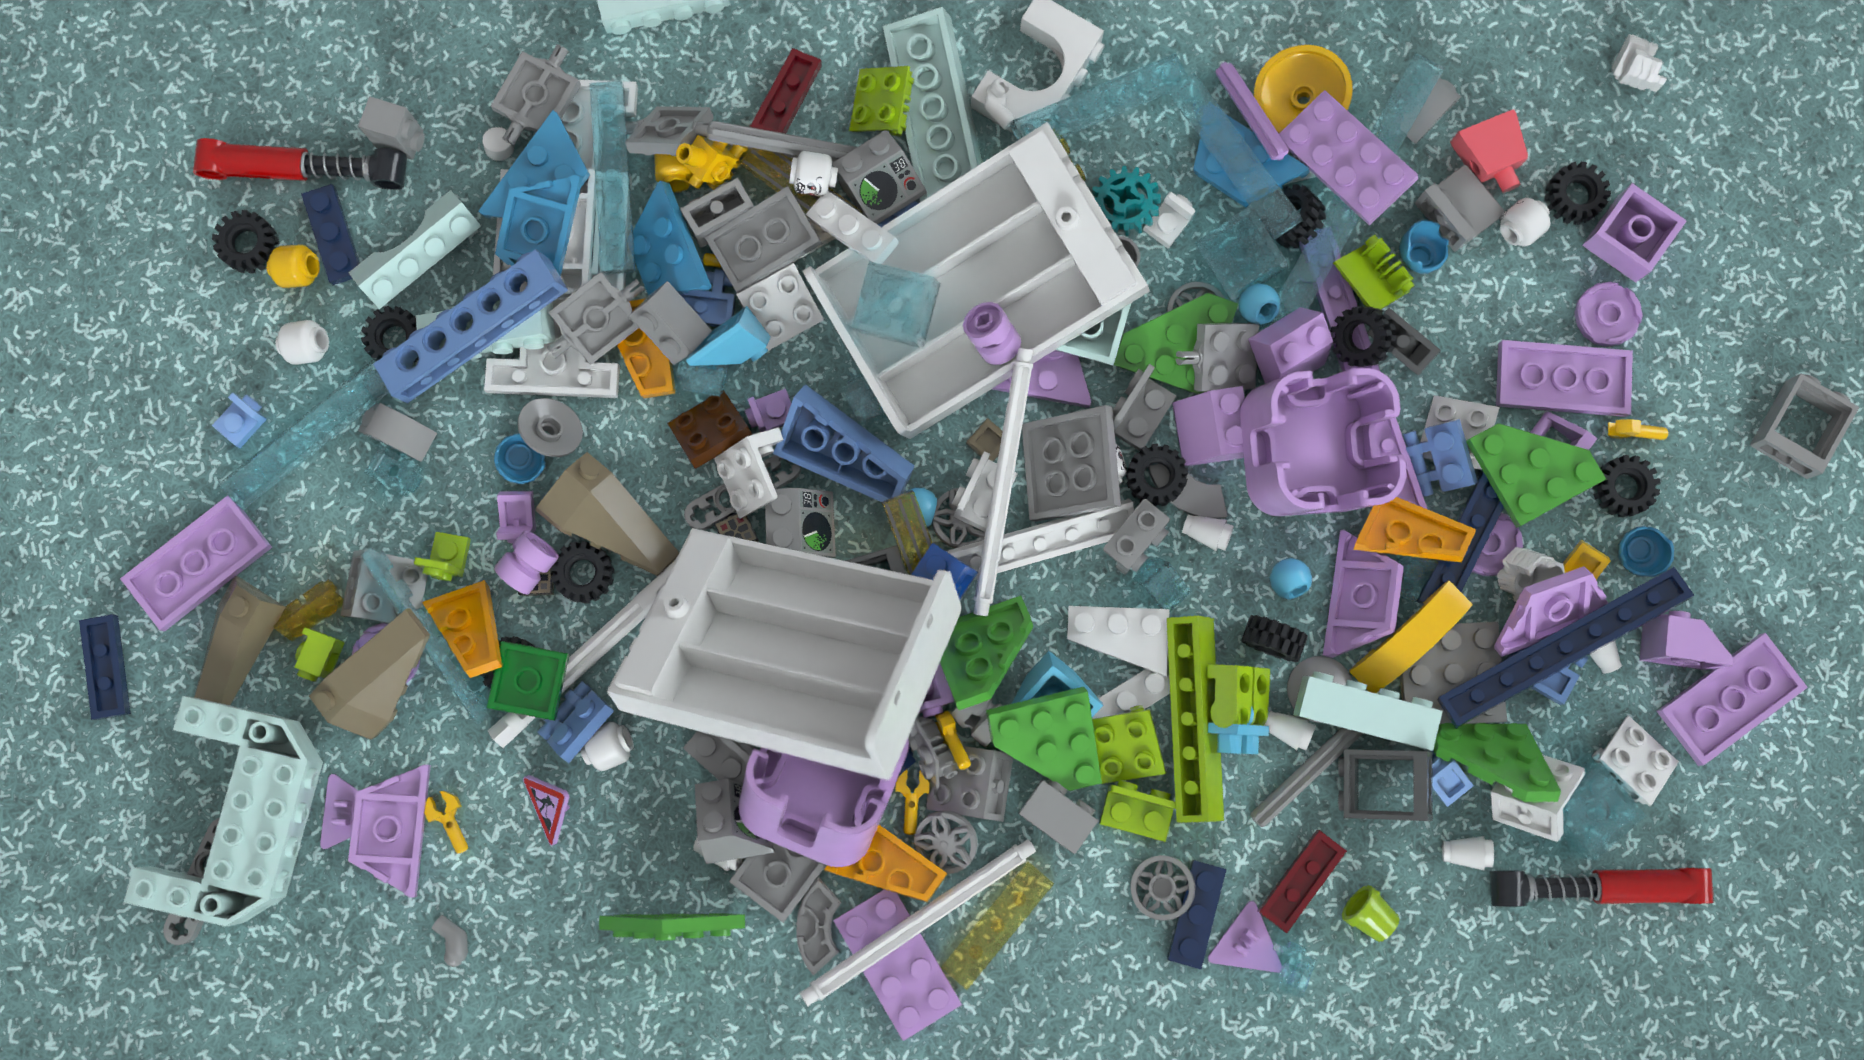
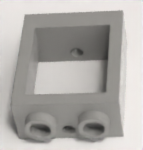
M1802 373L1785 381L1750 446L1806 479L1823 474L1859 407L1851 403L1846 395L1831 391L1822 386L1817 378L1811 375H1803ZM1794 395L1832 416L1813 452L1775 431Z

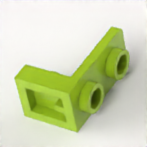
M436 532L430 560L415 557L414 564L423 568L422 574L429 575L434 579L451 582L452 576L463 578L471 539L469 537Z

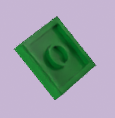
M501 641L502 667L494 671L486 708L556 721L570 654Z

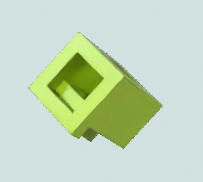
M304 627L302 634L308 637L306 641L299 645L296 651L295 659L297 662L294 668L299 669L297 676L316 682L318 677L326 678L333 672L345 642Z

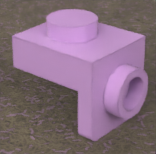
M533 491L499 492L497 502L500 528L496 532L497 539L507 540L508 543L513 544L523 531L527 530L534 533L536 521Z

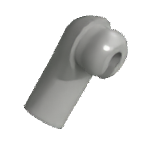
M441 915L433 924L432 930L445 938V963L456 967L467 957V934L462 928L444 915Z

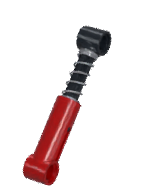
M201 138L196 141L193 173L199 177L212 180H224L227 177L306 181L311 175H315L316 178L326 175L330 179L340 176L344 180L354 177L355 180L363 178L366 181H371V184L378 188L400 190L404 188L407 155L399 150L379 148L375 149L374 154H371V156L368 155L366 157L363 155L362 158H353L352 154L349 157H340L339 154L336 157L327 156L326 153L323 156L314 155L313 152L309 155L306 148L228 144L217 139Z
M1712 868L1593 870L1589 877L1585 874H1579L1578 877H1573L1570 874H1566L1564 877H1559L1556 874L1551 875V877H1545L1539 874L1536 878L1530 874L1526 875L1525 871H1489L1491 906H1527L1529 901L1534 900L1536 902L1538 898H1547L1549 902L1552 898H1561L1562 901L1565 898H1575L1576 901L1579 898H1589L1590 901L1593 899L1596 904L1714 903Z

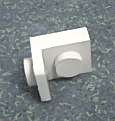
M1169 192L1159 207V216H1152L1153 225L1151 227L1145 225L1143 231L1169 249L1192 220L1195 209L1192 208V203L1186 197Z

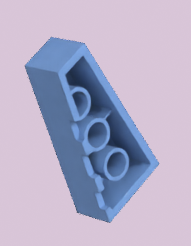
M806 384L793 398L781 431L784 440L776 444L773 453L884 504H888L895 508L898 500L904 494L915 467Z

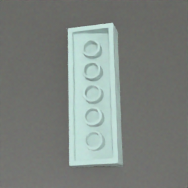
M943 7L883 26L891 67L910 66L912 78H914L911 95L909 96L911 97V102L904 103L910 109L909 112L903 113L907 115L905 133L913 169L927 194L920 197V202L982 164L951 17Z

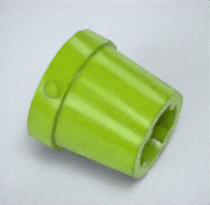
M1370 885L1364 886L1355 892L1346 903L1342 912L1343 921L1352 927H1356L1377 942L1386 940L1395 931L1400 920L1399 915L1380 896V892Z

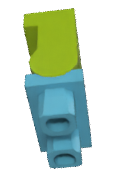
M1208 664L1207 678L1215 679V702L1211 706L1210 711L1213 723H1208V733L1218 734L1217 752L1258 754L1259 736H1269V726L1264 725L1268 718L1270 669L1240 665Z

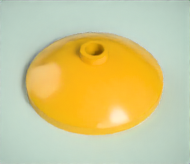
M1297 45L1278 52L1265 63L1255 82L1254 98L1279 134L1324 90L1348 111L1353 93L1352 79L1345 63L1332 51L1315 45ZM1301 97H1308L1310 99L1306 104L1298 102Z

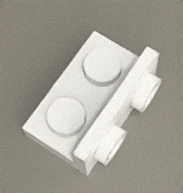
M985 451L980 460L976 458L972 460L965 475L971 478L967 488L959 487L952 502L953 505L957 506L953 517L986 532L997 463L989 460L990 454ZM1014 472L1013 483H1014V481H1015V479H1016V476H1017V474H1018V473H1016V472Z

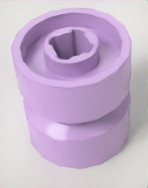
M993 302L981 303L972 308L965 316L963 322L964 332L987 363L1000 365L1008 362L1017 354L1018 348L1021 346L1020 335L998 304Z
M525 530L512 544L514 552H506L494 566V570L509 586L523 594H529L541 580L539 573L548 572L559 556L546 541L534 533Z

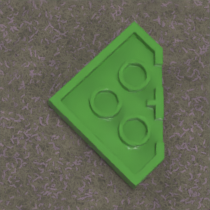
M1206 293L1124 333L1120 341L1114 366L1136 373L1138 369L1145 372L1148 365L1151 364L1155 367L1150 376L1151 379L1197 395L1208 392L1194 390L1195 372L1193 364L1178 365L1175 358L1182 357H1177L1176 353L1178 351H1193L1197 340V324L1232 323L1239 303Z
M1498 423L1466 441L1516 528L1606 480L1589 450Z
M1021 595L990 606L988 616L976 615L972 612L958 617L940 660L958 711L992 698L1032 631V619Z
M1084 686L986 710L991 742L996 748L1053 782L1056 781L1069 791L1102 783L1089 696Z
M1452 723L1439 724L1433 748L1437 757L1447 762L1453 758L1468 766V773L1491 785L1495 781L1512 789L1511 795L1523 802H1558L1561 790L1527 724L1477 723L1463 724L1458 728H1455Z
M684 913L599 916V930L613 931V937H633L634 939H651L655 937V940H676V937L682 936V933L683 938H704V931H710V936H731V929L745 928V914Z

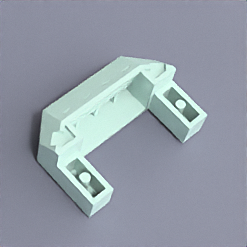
M183 696L173 730L240 745L204 876L200 878L153 866L134 867L124 903L222 926L241 924L286 897L323 761L299 721L200 698Z

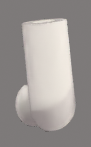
M996 79L986 90L985 109L1006 130L1015 122L1016 118L1005 107L1006 93L1009 90L1008 84L1002 79Z

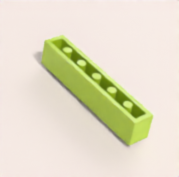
M1198 615L1166 618L1176 822L1224 821L1221 753L1217 752L1218 734L1208 733V723H1213L1210 714L1211 706L1215 702V679L1207 678L1208 664L1216 665L1214 618Z

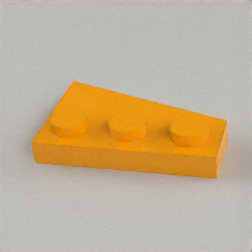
M645 299L629 301L632 311ZM640 328L617 344L626 367L640 395L644 399L676 394L671 361Z
M1395 497L1387 503L1372 507L1353 550L1462 563L1476 529Z
M485 580L422 602L470 678L502 667L491 592Z
M878 825L868 851L859 861L844 867L827 865L824 869L826 872L926 903L929 902L947 876L945 871L881 825Z

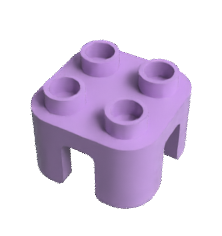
M1371 368L1349 369L1322 379H1313L1312 371H1299L1253 389L1243 401L1240 421L1243 437L1246 486L1249 497L1254 505L1268 515L1292 516L1347 512L1381 505L1393 500L1401 492L1405 484V457L1402 454L1378 457L1375 426L1377 423L1398 417L1400 414L1399 394L1391 379L1384 373Z
M909 738L890 780L762 747L760 750L754 748L747 763L739 800L741 820L753 834L820 863L833 867L852 865L859 861L870 847L909 748Z

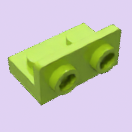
M1118 780L1117 786H1108L1099 824L1166 842L1173 810L1176 809V802L1170 800V793L1151 789L1150 795L1137 791V784Z

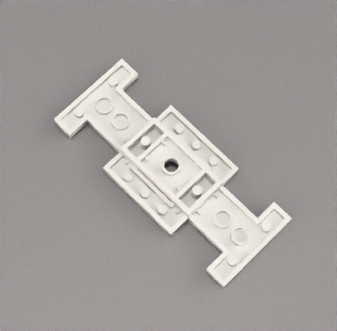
M579 80L581 86L561 119L590 176L580 190L561 273V279L568 291L551 302L553 308L600 272L603 273L612 286L620 291L625 288L632 177L630 174L600 173L604 116L636 117L638 93L636 82ZM501 169L500 181L508 169ZM497 218L495 250L503 218ZM495 253L493 275L511 267V265L504 263ZM526 281L521 285L520 292L526 288ZM554 320L556 341L562 336L559 325ZM551 342L545 343L544 347L540 349L520 347L519 359L487 358L484 391L487 393L618 398L619 364L594 362L590 365L584 356L572 347H569L557 358L552 353L562 345H559L550 352L547 347L554 343Z

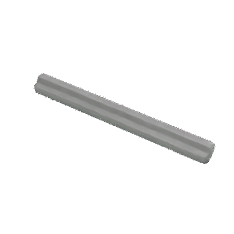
M710 121L707 127V138L711 141L799 156L802 151L827 154L831 157L832 162L857 148L856 146L719 121Z
M1340 728L1251 812L1250 816L1253 821L1260 827H1265L1344 752V749H1348L1363 733Z

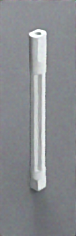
M676 561L672 562L639 592L631 602L569 657L562 693L646 617L662 585H665L666 577L670 569L674 568ZM507 712L488 730V733L496 743L504 748L536 717Z

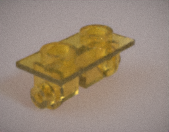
M330 579L325 582L321 580L303 594L306 600L304 605H302L299 599H295L285 606V610L277 624L273 627L293 642L298 637L304 635L302 634L304 627L311 629L325 618L333 615L342 607L344 598L335 592L337 588Z

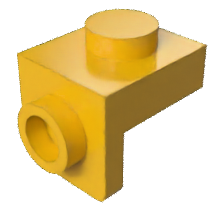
M1580 540L1563 562L1565 573L1584 566L1597 579L1611 560L1602 552Z

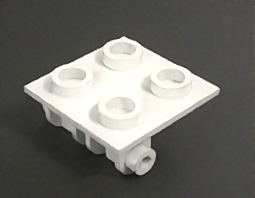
M794 263L736 294L742 308L748 306L771 336L766 346L768 351L824 320Z
M1434 395L1425 428L1460 419L1467 441L1494 426L1500 408ZM1425 430L1423 431L1421 442L1427 441ZM1468 446L1474 471L1475 468L1482 470V468L1480 467L1479 463L1477 462L1475 456L1473 455L1472 451ZM1431 451L1423 453L1425 459L1433 460Z
M1629 715L1624 719L1604 750L1600 748L1592 755V758L1595 760L1594 764L1597 767H1600L1606 774L1613 772L1610 775L1612 781L1620 779L1617 786L1623 788L1632 797L1634 802H1640L1648 806L1653 804L1679 762Z

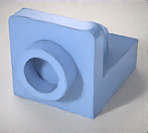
M232 392L228 398L233 403L212 426L232 444L241 448L267 419L258 412L262 406L247 394L241 398Z
M1434 750L1429 751L1432 752L1433 791L1448 807L1474 785L1453 758L1447 762L1437 757Z

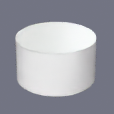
M501 127L491 128L483 135L485 153L489 158L496 161L508 159L514 151V145L502 138L507 130Z

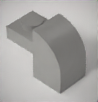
M1434 76L1406 105L1392 124L1416 144L1457 103L1461 96L1456 92V88L1452 83L1441 79L1439 76Z
M375 402L364 413L362 423L358 429L362 434L420 462L424 459L437 435L435 431L408 416Z

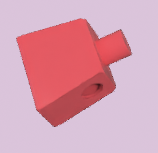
M1514 109L1460 130L1450 141L1451 146L1462 162L1470 168L1481 183L1495 178L1502 193L1509 192L1521 185L1514 170L1518 169L1528 159V153Z

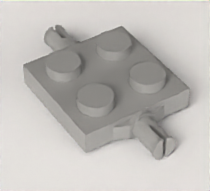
M556 44L548 60L535 58L523 51L521 52L490 105L493 111L507 117L512 122L502 137L506 142L515 145L523 129L537 132L552 110L557 112L562 119L581 86L578 79L565 73L560 68L564 58L569 53L565 47Z
M656 106L642 120L637 122L622 121L620 131L623 135L632 134L625 141L629 153L645 155L670 154L676 156V150L682 143L692 145L697 135L707 136V127L714 117L710 107Z
M600 272L548 312L559 325L562 336L548 346L547 349L551 352L559 345H562L552 353L557 358L569 347H572L579 351L590 365L639 328L629 316L633 312L629 301L645 289L641 285L630 293L633 288L640 284L635 279L620 291L612 286L603 273Z
M1250 322L1197 324V340L1193 351H1178L1176 356L1182 358H1175L1178 365L1193 364L1195 372L1194 390L1211 391L1243 386V390L1255 389L1257 361L1248 339L1259 333V324H1252Z

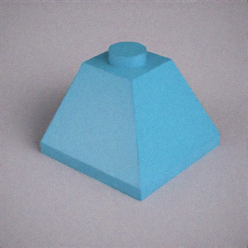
M746 306L712 330L702 343L688 355L686 362L690 366L742 364L749 358L754 362L768 351L766 346L771 336L748 306Z
M1050 651L1026 675L1012 702L1013 704L1084 686L1088 691L1092 717L1103 707L1100 699L1076 672Z

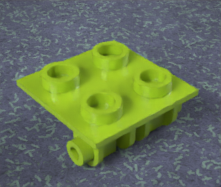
M910 66L859 69L849 128L850 132L887 130L890 135L902 136V131H906L905 124L907 115L903 112H909L910 109L904 103L911 102V97L909 96L911 95L912 84L914 83Z
M1376 235L1365 241V245L1334 261L1333 264L1366 307L1383 309L1408 294L1415 285L1412 282L1414 278L1404 266L1400 267L1396 272L1394 271L1402 264L1400 260L1392 266L1388 264L1396 255L1392 253L1384 258L1391 250L1383 238L1378 239Z
M1137 705L1130 708V713L1092 719L1102 780L1101 784L1166 774L1150 709L1144 710L1142 705Z

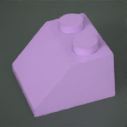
M1302 307L1248 339L1265 384L1294 372H1314L1325 365L1333 344V339L1323 313Z
M1243 386L1211 390L1172 403L1181 458L1184 457L1186 461L1185 466L1244 458L1240 421L1241 406L1245 399Z
M1669 611V615L1662 614L1642 627L1639 661L1700 670L1734 666L1733 656L1704 620L1690 618L1691 613Z

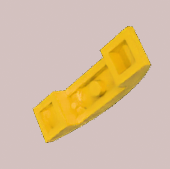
M1449 580L1423 602L1425 605L1377 649L1373 648L1349 670L1360 683L1367 685L1366 689L1369 692H1379L1380 688L1383 689L1404 673L1444 637L1472 607L1473 604Z

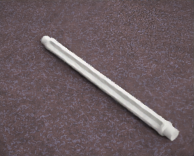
M1018 348L1017 360L1013 362L1014 367L1009 401L1006 408L995 483L990 502L981 566L973 598L975 601L973 614L988 616L990 603H993L997 567L1000 559L1033 364H1031L1033 350Z
M1027 839L1018 846L1016 844L1013 845L1009 850L821 977L810 982L811 986L799 993L806 1005L809 1006L818 999L823 1000L839 987L1007 873L1025 863L1026 858L1036 852L1031 841Z

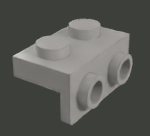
M1144 499L1108 541L1103 550L1118 562L1115 567L1124 575L1130 569L1137 572L1148 559L1144 552L1149 546L1153 544L1158 547L1168 535L1169 531L1165 527L1169 523L1170 518L1147 499Z

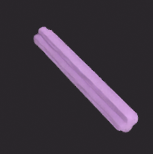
M1226 62L1220 64V67L1216 69V76L1270 158L1281 161L1288 154V147L1234 66Z

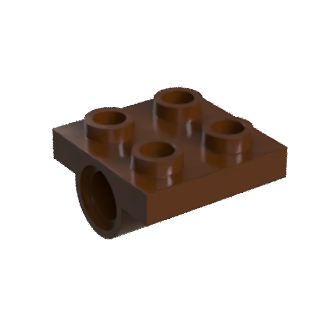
M724 389L667 423L695 469L720 455L745 437L752 435Z

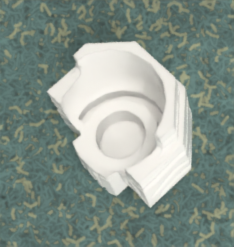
M1628 34L1612 66L1615 79L1619 83H1624L1643 91L1650 89L1657 92L1667 80L1666 77L1659 75L1663 64L1662 60L1654 57L1658 44H1653L1646 39Z
M1515 547L1502 560L1504 567L1497 574V578H1499L1497 581L1499 582L1498 585L1501 586L1500 589L1514 594V601L1517 602L1524 587L1564 574L1565 570L1563 563L1555 561L1553 557L1530 549Z

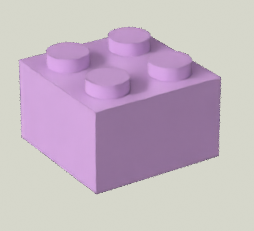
M1632 183L1616 197L1582 246L1636 283L1653 270L1686 223V220Z

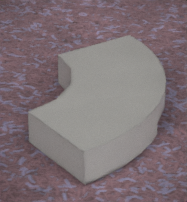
M1155 464L1148 466L1150 477L1156 488L1163 487L1169 482V471L1164 465ZM1189 473L1187 475V484L1176 500L1170 502L1178 509L1186 512V514L1216 519L1228 517L1221 485H1207L1195 480Z
M820 877L805 894L799 908L796 925L799 951L805 965L813 976L839 953L832 939L831 923L835 911L842 902Z

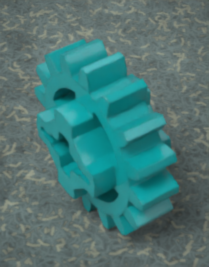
M1122 166L1121 173L1119 174L1115 170L1110 169V178L1107 179L1100 176L1099 185L1101 187L1093 186V196L1116 234L1120 229L1124 230L1125 237H1129L1130 229L1134 228L1140 234L1142 233V224L1150 227L1153 225L1151 215L1159 216V206L1157 205L1161 204V194L1157 193L1159 191L1158 183H1150V173H1146L1141 177L1139 167H1136L1132 173H1128L1127 167ZM1138 188L1144 191V193L1147 196V199H1145V196L1143 194H1140L1138 192ZM1104 203L1107 204L1108 208L1113 209V215L1106 210Z

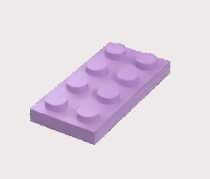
M1325 90L1279 133L1289 152L1301 163L1308 166L1309 170L1369 226L1418 180V174Z
M1502 340L1498 343L1496 406L1627 417L1631 415L1633 351Z
M227 495L120 579L157 628L161 631H166L233 579L234 576H237L269 551L272 546L232 496Z
M1766 633L1759 634L1732 654L1734 666L1712 669L1657 710V713L1698 766L1707 764L1808 688Z
M882 890L833 921L852 954H855L908 918L910 914L897 893ZM921 933L863 971L903 1041L962 1005Z

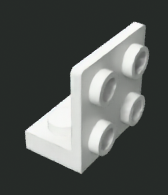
M779 427L747 436L714 458L718 474L723 479L729 493L730 503L736 510L739 518L750 515L777 498V493L762 457L773 453V446L784 440Z
M1543 755L1561 790L1558 802H1523L1511 795L1512 789L1497 782L1491 791L1492 816L1495 821L1558 842L1564 833L1563 808L1584 777L1585 769Z

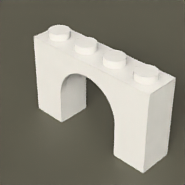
M1033 0L1021 19L1020 31L1047 46L1057 55L1062 67L1061 76L1048 88L1038 91L1023 90L1004 80L1009 86V90L1006 93L1005 107L1016 118L1015 122L1007 130L1021 138L1046 122L1049 123L1053 130L1056 124L1052 121L1057 112L1064 113L1072 99V96L1069 95L1074 85L1078 88L1082 85L1088 74V70L1085 69L1090 60L1097 61L1105 46L1101 43L1104 30L1052 0ZM988 70L971 96V108L997 123L985 109V97L988 86L994 80L1002 78Z

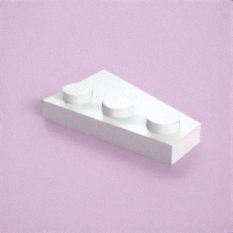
M1069 606L1067 634L1069 641L1168 677L1166 618L1170 617L1169 609Z

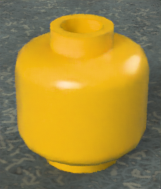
M670 154L654 155L655 179L657 182L661 180L670 183L673 192H682L691 186L688 181L693 173L683 163H680L676 156Z
M299 244L285 245L273 249L266 268L269 276L279 287L297 288L307 287L313 283L319 274L320 263L316 254L307 246Z

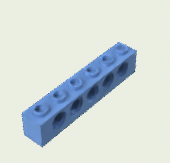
M535 249L520 256L517 263L507 270L493 275L490 282L479 290L466 294L463 301L455 307L438 314L436 320L428 326L411 333L409 339L404 343L387 350L382 355V358L373 365L391 396L409 403L563 295L568 289L550 259ZM527 281L526 288L520 292L521 285ZM500 300L499 307L493 311L494 304ZM473 319L471 327L466 330L467 323ZM446 338L444 346L439 349L441 341ZM419 357L417 365L413 368L414 360Z

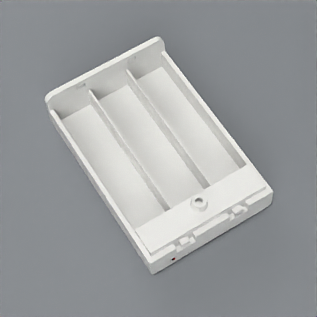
M1048 122L882 226L883 229L896 237L899 244L879 268L848 248L816 269L809 266L803 270L810 286L893 427L900 435L908 439L915 437L1012 377L1013 362L1017 360V354L1006 363L1000 365L989 364L982 358L975 345L964 332V318L976 305L984 302H993L1003 309L1010 323L1020 335V348L1033 350L1031 364L1150 292L1146 281L1123 247L1122 242L1112 229L1111 224L1084 180L1080 177L1079 172L1069 159L1068 154Z
M692 528L675 560L674 568L670 569L665 585H662L639 629L638 637L634 638L629 648L628 656H625L607 690L617 708L627 713L890 780L961 612V603L951 573L939 570L934 580Z

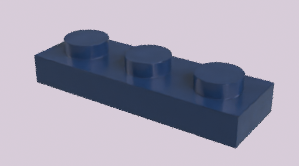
M329 184L302 193L303 202L329 283L336 285L353 279L349 272L359 265L360 262L336 187L333 184Z
M110 614L79 620L91 720L131 714L118 615Z
M1192 860L1190 872L1195 881V896L1189 909L1177 918L1167 960L1202 969L1227 869ZM1189 890L1183 893L1182 906L1187 900Z

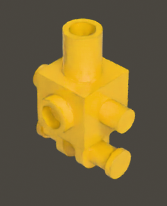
M697 135L692 145L687 143L679 145L676 150V158L693 173L688 181L692 186L700 189L703 182H707V185L715 190L726 179L731 180L734 175L731 169H738L741 164L739 159L748 148L733 144L728 151L726 149L728 143L711 141L707 137Z

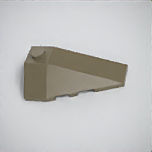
M588 452L561 474L535 510L560 532L569 536L575 534L591 541V546L599 550L602 546L620 555L621 560L656 576L663 572L679 554L678 550L614 474Z
M234 576L218 604L194 698L231 705L286 608L238 576Z
M411 608L405 609L330 673L314 689L309 698L328 723L370 740L374 739L394 720L398 711L395 707L400 696L404 695L408 688L406 681L411 670L417 667L430 637L429 632Z

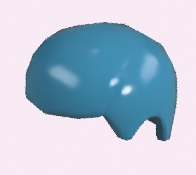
M1428 220L1416 222L1401 238L1399 245L1400 256L1412 271L1429 274L1441 268L1448 258L1447 246L1449 240L1441 236L1438 223Z
M520 433L504 437L495 449L494 463L498 473L508 482L525 484L534 481L545 468V455L530 448L524 442Z
M1640 526L1624 534L1618 544V558L1623 567L1630 573L1637 576L1655 577L1667 571L1673 562L1674 546L1672 541L1660 530L1653 527Z

